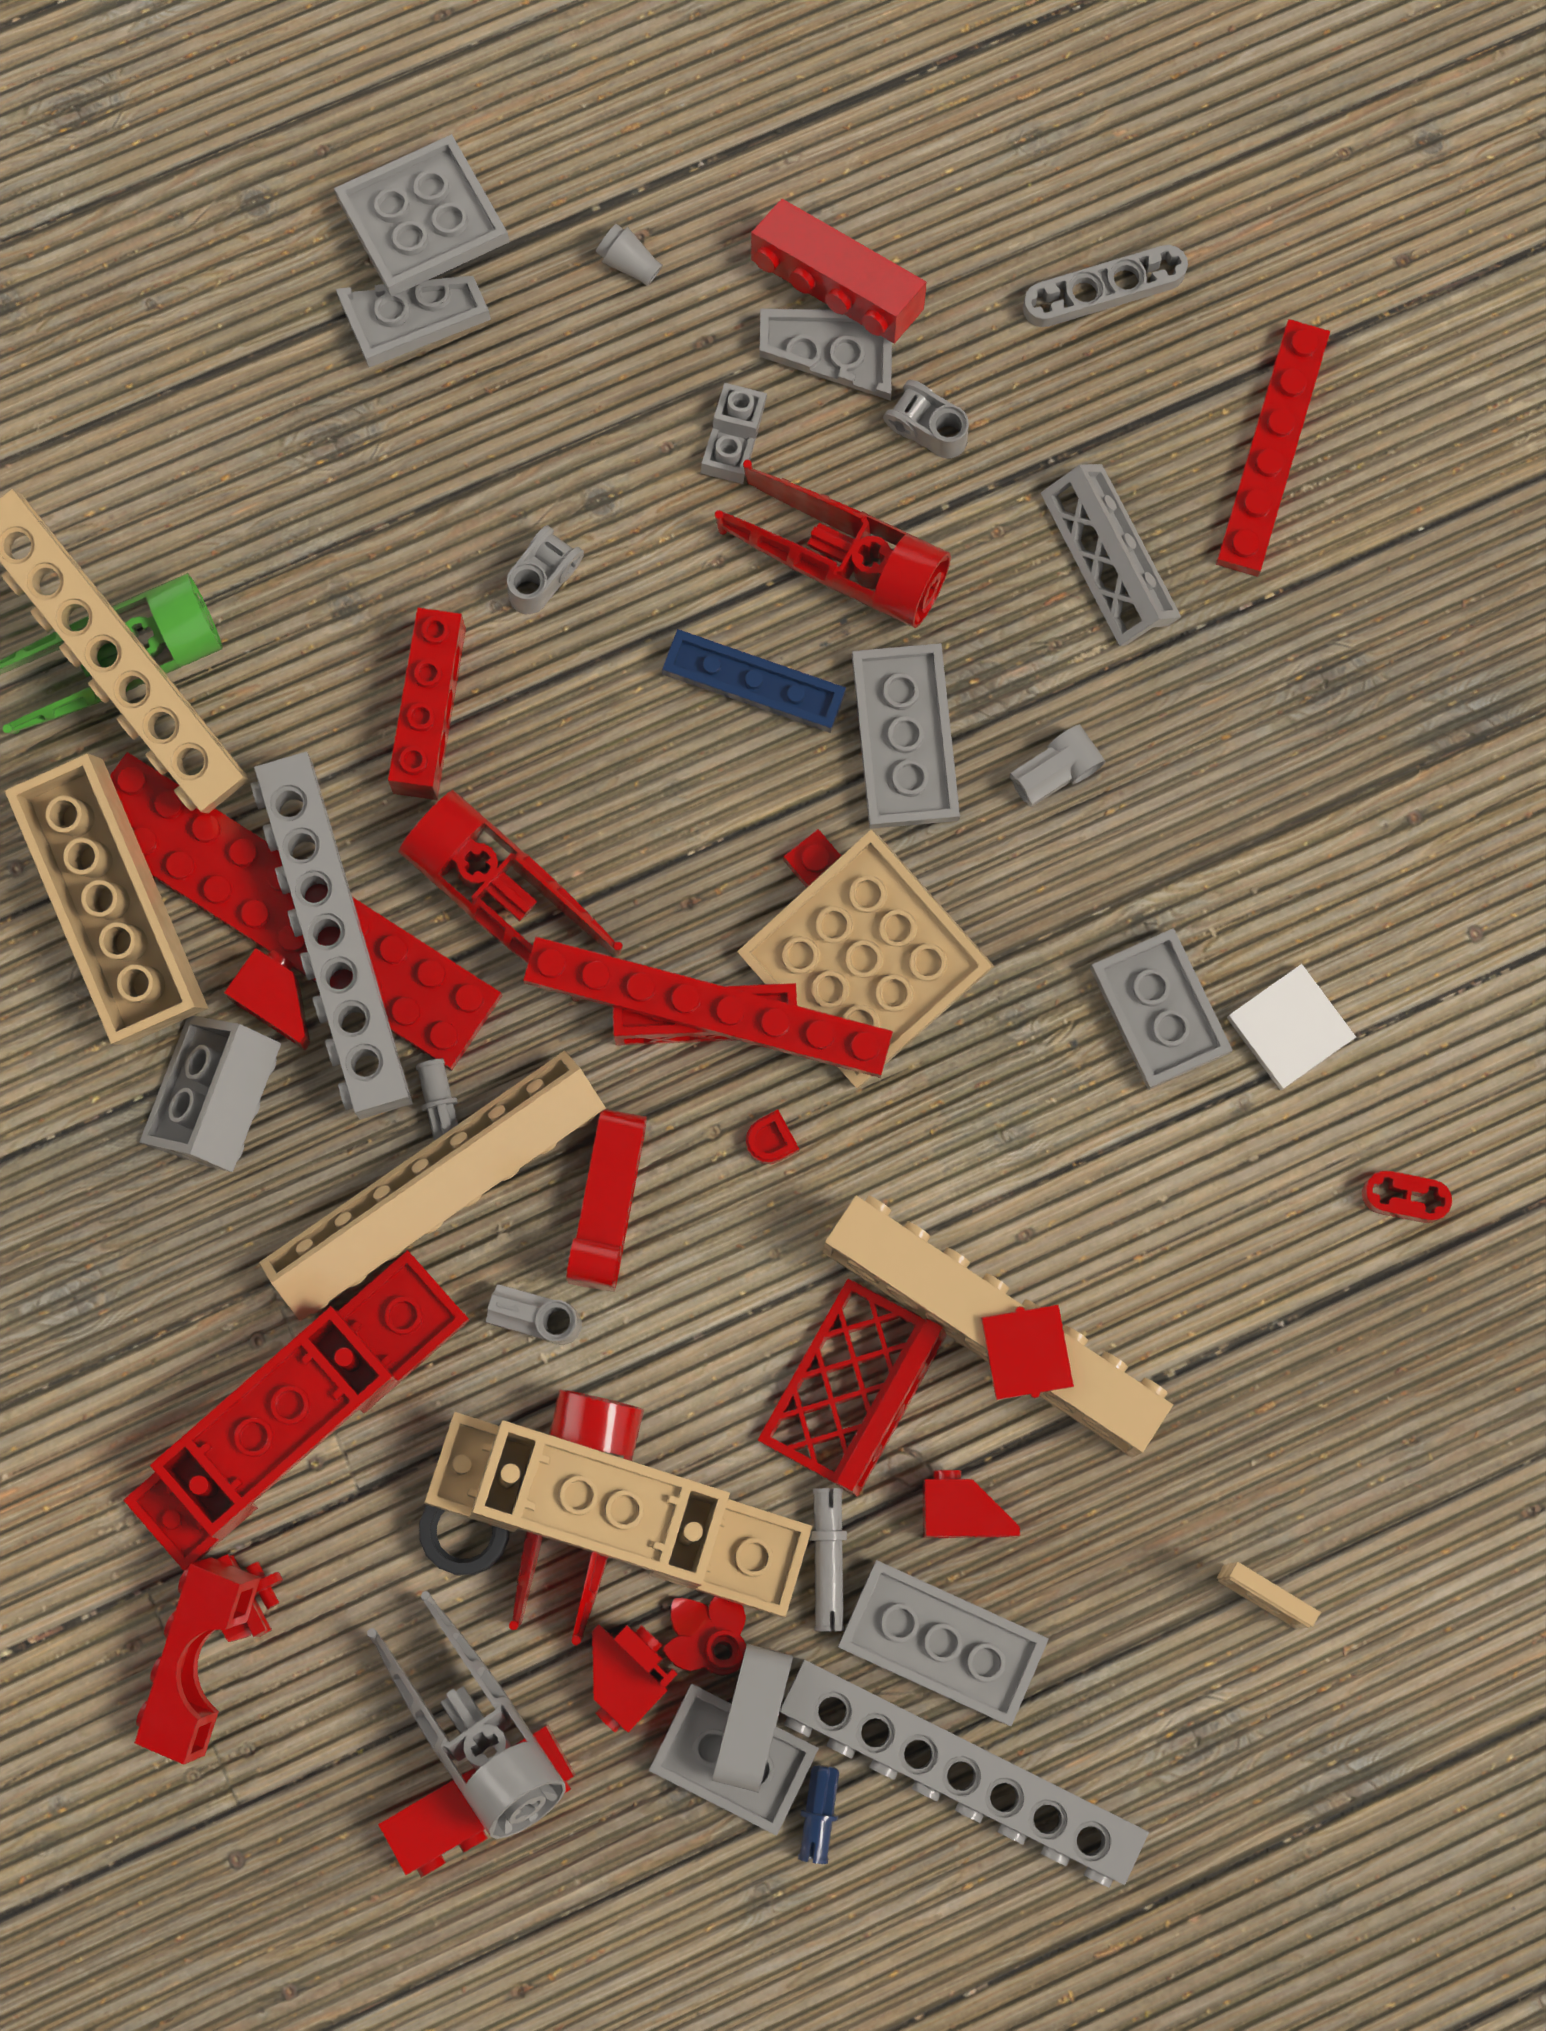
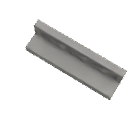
M1102 464L1078 465L1041 492L1119 646L1128 645L1151 628L1169 626L1181 618L1175 603ZM1070 486H1073L1079 498L1075 514L1066 512L1058 497L1060 493ZM1084 524L1093 526L1098 534L1095 552L1085 550L1081 542ZM1104 563L1114 565L1118 573L1115 591L1105 588L1101 581ZM1124 601L1134 604L1142 619L1141 622L1129 630L1126 629L1120 617Z

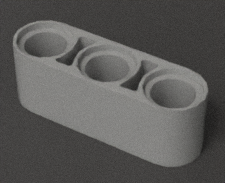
M747 1644L712 1781L759 1793L791 1668L792 1655Z

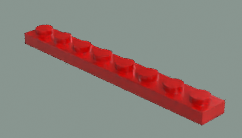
M535 937L523 979L524 984L878 1078H881L893 1034L891 1030L540 937Z

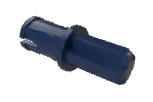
M814 1765L811 1769L806 1809L801 1810L800 1814L805 1819L798 1860L809 1862V1859H813L815 1864H828L833 1821H838V1815L834 1814L839 1770L835 1767Z

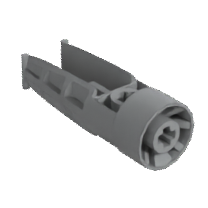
M424 1591L421 1594L422 1600L495 1708L492 1713L484 1717L465 1687L462 1686L457 1691L452 1689L446 1694L447 1698L440 1702L460 1733L459 1736L449 1741L378 1632L374 1628H370L367 1631V1635L376 1646L393 1682L424 1736L490 1837L495 1839L510 1837L535 1824L549 1813L565 1793V1782L490 1670L457 1627L437 1605L428 1591ZM511 1720L514 1721L527 1742H522L515 1746H512L503 1731L511 1726ZM492 1746L497 1752L493 1757L487 1758L483 1752ZM467 1758L476 1770L467 1783L453 1763V1760L460 1762Z

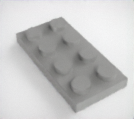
M942 644L852 651L869 829L959 821L960 812Z
M876 1560L838 1648L999 1722L1012 1726L1049 1638Z

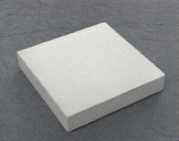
M1302 964L1227 1017L1280 1091L1356 1038Z

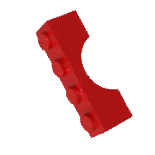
M212 1557L191 1563L185 1569L178 1584V1592L181 1595L176 1611L171 1614L165 1625L164 1636L167 1639L162 1656L156 1660L151 1670L150 1681L153 1682L148 1700L142 1705L137 1715L136 1725L139 1729L134 1744L183 1765L205 1756L219 1711L210 1703L201 1688L198 1677L199 1655L205 1641L214 1631L226 1630L247 1622L261 1577Z

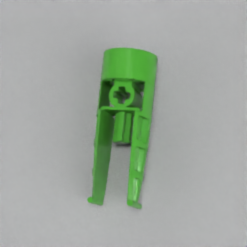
M189 573L112 606L118 614H121L148 602L153 616L149 618L134 617L125 623L137 638L139 637L137 629L143 627L148 632L153 631L154 636L148 639L150 647L146 649L153 658L161 654L165 646L168 647L174 660L160 665L166 674L223 649L210 612ZM89 616L69 624L70 628L75 632L84 629L88 623ZM55 631L0 660V675L60 650L59 646L64 641ZM107 643L99 649L97 659L101 667L105 668L114 664L118 655L116 646L113 643ZM80 665L81 669H83L85 673V676H91L90 673L86 670V668L83 665ZM142 679L131 681L126 688V692L144 684V681ZM88 687L5 724L3 731L5 733L18 734L20 730L60 718L102 701L91 687Z

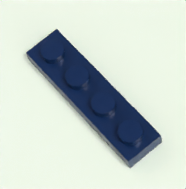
M679 629L676 631L662 668V675L829 733L832 731L846 692V687Z

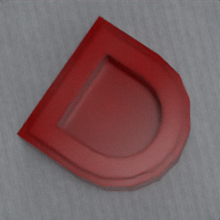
M778 1109L754 1122L746 1135L748 1153L761 1164L771 1165L778 1163L800 1151Z

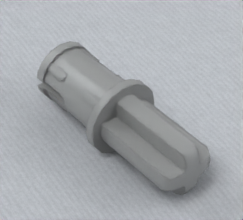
M444 1059L429 1060L416 1065L425 1104L421 1107L422 1111H427L434 1141L458 1125L454 1108L458 1101L457 1098H452Z

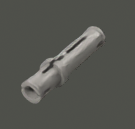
M813 1488L814 1531L810 1533V1541H815L814 1631H845V1626H843L842 1540H847V1531H842L843 1488Z

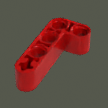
M608 1109L600 1112L577 1235L573 1239L566 1275L568 1284L615 1292L643 1148L647 1116Z

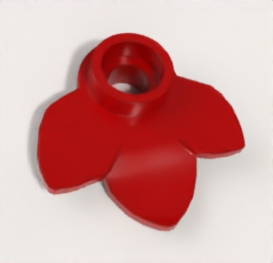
M716 1596L712 1598L709 1606L691 1599L675 1598L671 1603L670 1621L678 1637L673 1638L663 1648V1652L670 1662L686 1671L706 1668L709 1672L720 1676L736 1672L742 1665L746 1650V1644L740 1635L746 1622L743 1606ZM718 1644L727 1646L730 1651L729 1659H718L714 1654L715 1646Z

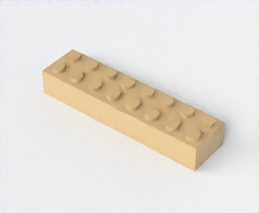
M856 1195L825 1241L823 1253L914 1314L942 1326L947 1336L988 1363L981 1318L1015 1312V1309L1019 1306H1022L1025 1310L1041 1308L1030 1300L1025 1299L1020 1304L1008 1296L1006 1293L1009 1287L996 1277L986 1273L981 1278L967 1269L970 1262L953 1249L946 1247L944 1252L935 1248L928 1243L931 1236L926 1231L907 1221L905 1226H902L889 1217L892 1210L876 1198L868 1195L864 1201ZM1064 1325L1063 1330L1074 1387L1040 1393L1039 1397L1131 1458L1143 1453L1173 1406L1172 1403L1164 1399L1168 1392L1147 1378H1143L1141 1382L1135 1380L1125 1373L1128 1366L1123 1361L1106 1351L1103 1352L1102 1356L1085 1347L1088 1342L1086 1337L1073 1328Z

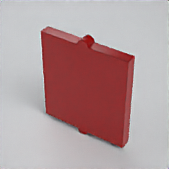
M1059 1305L1029 1310L1019 1306L1015 1309V1312L981 1318L996 1400L1030 1395L1031 1398L1036 1399L1043 1392L1074 1387Z

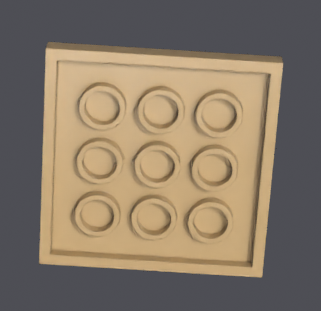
M872 829L737 951L765 984L796 983L797 1006L893 1031L885 1064L995 967L875 830ZM838 1067L856 1088H860L872 1077L871 1075Z

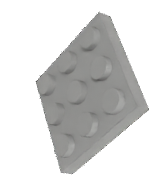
M452 134L334 188L337 200L391 297L510 242L507 230Z

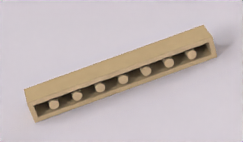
M563 1051L259 1263L272 1285L298 1320L301 1321L310 1314H315L324 1309L330 1300L347 1288L360 1284L370 1272L386 1261L400 1256L406 1247L423 1235L436 1231L446 1219L456 1212L476 1203L482 1194L499 1182L512 1178L522 1166L540 1154L551 1151L558 1141L577 1128L588 1125L606 1107L581 1068L566 1051Z

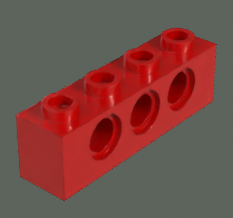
M417 607L388 782L393 794L438 800L466 633L461 613Z

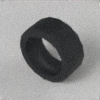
M429 1505L425 1506L419 1522V1540L426 1557L439 1569L457 1576L476 1575L490 1569L503 1556L509 1541V1531L492 1526V1537L488 1546L481 1554L464 1559L449 1555L441 1547L437 1538V1525L445 1510Z

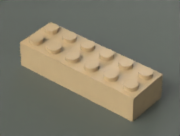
M87 753L5 790V794L110 1043L128 1045L209 1009L103 759Z

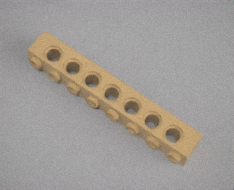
M11 489L1 497L0 562L7 570L2 574L3 579L18 596L25 593L36 606L30 611L31 614L47 632L54 628L64 641L59 646L62 653L76 668L80 665L86 668L93 677L88 682L89 686L102 702L106 704L111 700L122 713L117 718V721L128 735L134 740L138 736L143 739L151 749L145 754L161 775L169 772L179 784L174 791L190 811L197 807L200 812H211L247 783L250 778L25 497L14 489ZM27 536L31 542L30 552L22 559H15L11 550L14 541L19 537ZM49 572H56L60 579L59 588L51 595H44L40 589L41 579ZM84 607L89 615L88 623L84 629L75 632L69 626V616L75 609ZM113 643L117 648V659L113 665L103 668L97 659L98 651L103 645ZM142 679L146 685V695L140 702L132 704L127 699L126 688L131 681ZM170 714L175 721L174 733L167 739H159L155 733V723L162 715ZM192 750L200 751L204 757V766L195 775L187 774L183 767L184 757Z

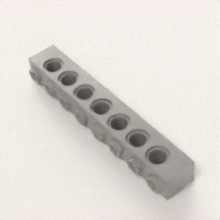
M306 751L255 766L258 781L250 783L258 809L266 807L270 824L263 825L264 834L270 851L278 850L283 866L275 868L282 893L291 892L295 909L289 910L288 916L295 937L303 935L308 952L301 953L300 957L307 979L316 978L320 995L314 996L313 1002L320 1023L328 1021L333 1038L325 1040L332 1066L341 1065L346 1082L338 1084L345 1110L354 1109L355 1114L361 1120L411 1105L413 1102L313 762ZM299 800L303 802L302 810L296 816L284 817L280 814L282 806L287 801ZM302 842L315 844V851L308 859L298 860L293 858V851L298 844ZM322 884L328 887V893L322 901L311 903L305 900V894L311 886ZM336 927L340 929V937L336 943L330 946L318 944V935L324 928ZM345 969L353 972V980L348 987L334 989L330 986V979L336 971ZM355 1012L364 1014L366 1022L360 1031L348 1033L343 1030L342 1024L346 1016ZM364 1056H374L379 1060L375 1073L366 1077L357 1075L355 1073V1066L358 1060Z
M803 1660L779 1712L787 1715L784 1722L785 1726L807 1737L810 1736L813 1729L830 1737L826 1745L827 1747L851 1759L855 1751H858L872 1758L869 1768L895 1780L898 1772L914 1779L915 1783L912 1789L930 1799L938 1801L942 1793L958 1801L955 1811L978 1823H981L984 1815L1000 1822L1001 1825L998 1833L1022 1845L1027 1836L1044 1844L1040 1854L1064 1866H1067L1071 1858L1087 1866L1084 1876L1110 1888L1113 1880L1123 1885L1126 1884L1149 1834L1148 1831L806 1660ZM829 1697L839 1698L846 1708L844 1719L836 1725H827L819 1717V1706L824 1699ZM877 1718L884 1721L887 1725L888 1736L883 1744L873 1747L863 1741L861 1730L865 1722ZM914 1740L926 1742L931 1752L928 1763L920 1768L910 1767L904 1758L906 1746ZM956 1762H966L973 1770L972 1782L964 1789H955L948 1782V1770ZM1008 1783L1015 1790V1803L1007 1810H996L990 1800L991 1792L996 1785ZM1043 1805H1052L1057 1810L1059 1816L1056 1827L1049 1832H1040L1034 1825V1814ZM1085 1827H1096L1101 1834L1100 1847L1093 1853H1082L1077 1846L1079 1832Z

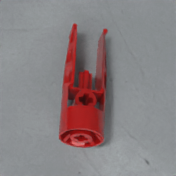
M750 460L743 462L746 481L749 485L855 539L821 523H818L817 527L814 526L807 546L841 562L839 567L837 562L718 510L715 512V519L721 535L729 532L749 544L752 548L767 554L787 565L790 569L800 572L832 590L913 628L920 626L934 605L947 576L951 561L949 552L863 511L860 512L835 501L827 495L808 490L791 483L787 479H780L753 469ZM887 542L896 545L894 550L890 548ZM873 558L880 559V564L873 562L872 567L865 566V561L872 563ZM853 571L854 576L859 584L849 580Z
M451 790L444 795L422 817L399 848L398 852L460 906L480 926L527 964L533 945L481 900L488 893L519 922L529 914L538 901L506 874L511 866L615 957L621 954L623 947L621 942H615L604 928L548 872L455 790ZM484 831L510 853L499 867L494 850L484 843L476 842ZM482 858L487 860V873L483 874L480 871H476L473 875L468 873V860L472 859L475 862L480 861ZM452 868L457 870L458 877L463 885L477 890L471 896V902L443 878ZM571 996V999L574 1002H578L580 1000V998Z
M560 1389L549 1435L604 1453L624 1456L623 1459L632 1461L644 1409L597 1396ZM526 1531L518 1574L513 1618L509 1623L511 1630H516L522 1624L543 1536ZM594 1552L591 1553L571 1639L574 1645L580 1644L584 1638L583 1633L608 1557Z

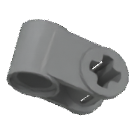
M912 379L907 380L903 386L904 394L893 410L888 409L883 415L885 423L899 435L912 439L939 457L954 458L959 456L965 450L968 443L969 423L966 413L960 407L936 395L924 384ZM945 426H951L956 428L959 433L953 437H944L938 433V430Z
M548 525L544 526L535 535L525 553L507 575L509 601L511 606L522 614H534L543 609L562 583L567 581L574 573L584 556V550L580 547H570L553 535L554 530ZM524 582H533L539 586L538 590L532 594H522L517 590V587Z

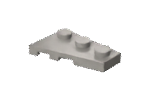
M473 276L427 280L392 297L384 284L375 285V290L352 292L351 287L336 289L339 301L369 368L491 320L488 307Z
M760 309V357L891 401L892 342L882 336L871 334L863 325L846 315L837 314L832 310Z

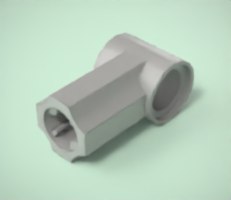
M1080 724L1060 734L1047 746V750L1010 773L1009 777L1014 784L1015 790L1030 807H1033L1070 782L1072 784L1081 782L1105 764L1106 761Z
M497 1284L487 1309V1324L547 1340L555 1345L572 1343L578 1338L582 1329L580 1314L570 1304L562 1300H552ZM556 1311H566L570 1317L568 1329L559 1335L551 1334L547 1326L549 1317Z

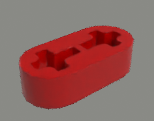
M1380 1171L1373 1174L1364 1183L1362 1189L1363 1201L1371 1211L1422 1223H1433L1442 1219L1452 1206L1450 1190L1442 1182L1394 1171ZM1383 1181L1389 1182V1190L1403 1193V1198L1392 1197L1385 1204L1380 1203V1195L1373 1193V1188L1379 1187ZM1429 1190L1434 1191V1199L1441 1201V1206L1435 1207L1428 1213L1425 1212V1204L1412 1201L1411 1196H1424Z

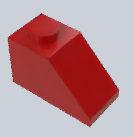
M255 948L224 993L232 1003L303 1050H306L310 1045V1038L300 983L295 974L290 971L294 964L272 949L266 955Z
M960 1470L933 1471V1479H925L923 1481V1538H1017L1020 1536V1526L973 1479H961Z
M598 1624L592 1631L594 1701L601 1706L595 1714L615 1733L620 1727L629 1733L663 1697L668 1689L663 1688L659 1684L660 1681L652 1673H648L614 1640V1637L601 1624Z

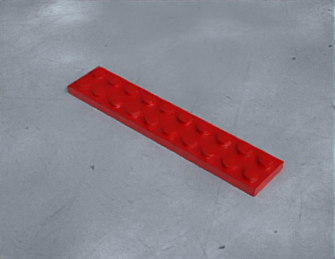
M126 752L110 777L153 878L267 952H270L271 949L278 952L294 964L292 968L306 976L300 957L301 953L308 952L303 935L295 937L288 916V911L295 909L291 892L282 893L275 868L283 866L279 851L271 852L267 841L215 808L209 813L200 812L197 807L190 811L174 791L179 786L177 783ZM322 884L311 886L305 894V900L311 903L322 901L328 893V887ZM352 897L391 1031L431 1058L444 1059V1066L452 1071L502 998V993ZM336 927L324 928L318 935V944L330 946L336 943L340 937V929ZM345 969L336 971L330 979V986L334 989L348 987L353 980V972Z

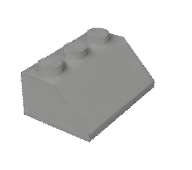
M198 1016L187 1018L139 1143L207 1167L233 1172L236 1162L243 1153L244 1141L252 1120L259 1111L260 1099L267 1080L275 1069L276 1057L281 1043L238 1023Z

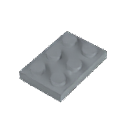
M1174 928L1091 965V972L1148 1090L1224 1057L1233 1051Z
M691 1684L649 1771L777 1836L819 1748L776 1726L759 1793L712 1781L731 1703Z

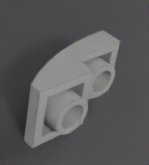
M724 383L713 419L712 432L702 460L701 474L740 484L744 483L745 472L743 462L751 459L767 393Z

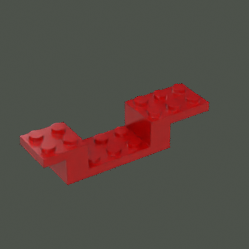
M407 1250L339 1311L330 1306L151 1463L150 1467L155 1472L123 1501L185 1571L191 1563L199 1561L257 1510L258 1507L254 1502L354 1413L358 1410L363 1413L370 1410L470 1321L469 1318Z

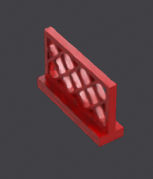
M847 1279L761 1432L758 1441L858 1497L947 1337L944 1328ZM854 1293L869 1301L873 1318L848 1326L844 1308ZM876 1306L886 1310L889 1314L879 1316ZM840 1318L842 1328L833 1330L836 1322ZM900 1318L915 1326L907 1342L891 1347L887 1346L882 1323ZM876 1326L882 1349L857 1357L850 1333ZM845 1335L851 1359L825 1366L821 1349L826 1340ZM900 1352L893 1365L890 1355ZM885 1357L889 1374L884 1383L865 1388L859 1364ZM817 1358L820 1368L810 1371ZM853 1366L860 1390L834 1397L828 1373ZM822 1375L828 1400L803 1407L798 1391L804 1380ZM878 1392L872 1405H870L868 1395ZM862 1397L867 1413L862 1423L843 1429L837 1404ZM794 1399L797 1409L787 1411ZM831 1406L837 1431L811 1438L805 1414ZM799 1416L806 1440L787 1446L772 1438L781 1421ZM856 1433L848 1446L845 1436ZM840 1438L844 1455L834 1472L818 1463L814 1445ZM808 1447L811 1459L797 1452V1450Z

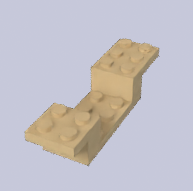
M457 1412L453 1414L424 1503L511 1532H515L518 1528L650 1570V1576L782 1618L786 1617L813 1527L728 1499L729 1492L504 1420L498 1426Z

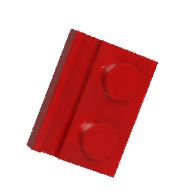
M627 1625L614 1638L648 1673L655 1669L664 1677L659 1683L663 1688H666L679 1674L675 1669L668 1673L659 1665L663 1658L657 1651L663 1645L643 1625L636 1631Z

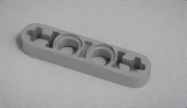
M1163 245L1039 282L1031 286L1026 292L1023 304L1024 316L1034 326L1049 327L1172 290L1178 287L1184 280L1188 267L1187 257L1178 247ZM1161 260H1166L1169 266L1176 265L1173 275H1168L1166 270L1156 271L1159 269ZM1124 270L1130 271L1137 277L1138 284L1132 289H1122L1114 281L1115 274ZM1146 272H1152L1150 283H1147ZM1079 283H1088L1095 288L1097 296L1090 302H1082L1075 298L1072 289ZM1061 289L1064 290L1067 308L1064 307V299L1059 300ZM1038 297H1043L1046 303L1053 302L1049 312L1044 313L1041 307L1034 308Z

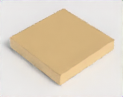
M1239 1562L1224 1564L1216 1578L1218 1579L1217 1582L1293 1628L1313 1627L1321 1614L1320 1611Z

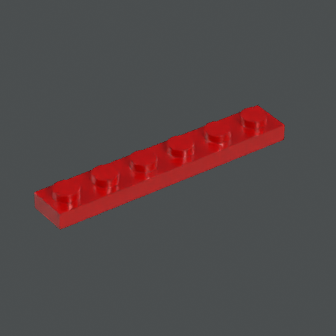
M1288 319L1216 565L1256 577L1261 572L1330 335L1329 330Z

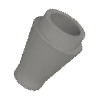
M615 224L609 230L596 249V253L603 257L602 263L641 281L646 286L654 280L663 266L651 255L629 227L623 229L618 224Z

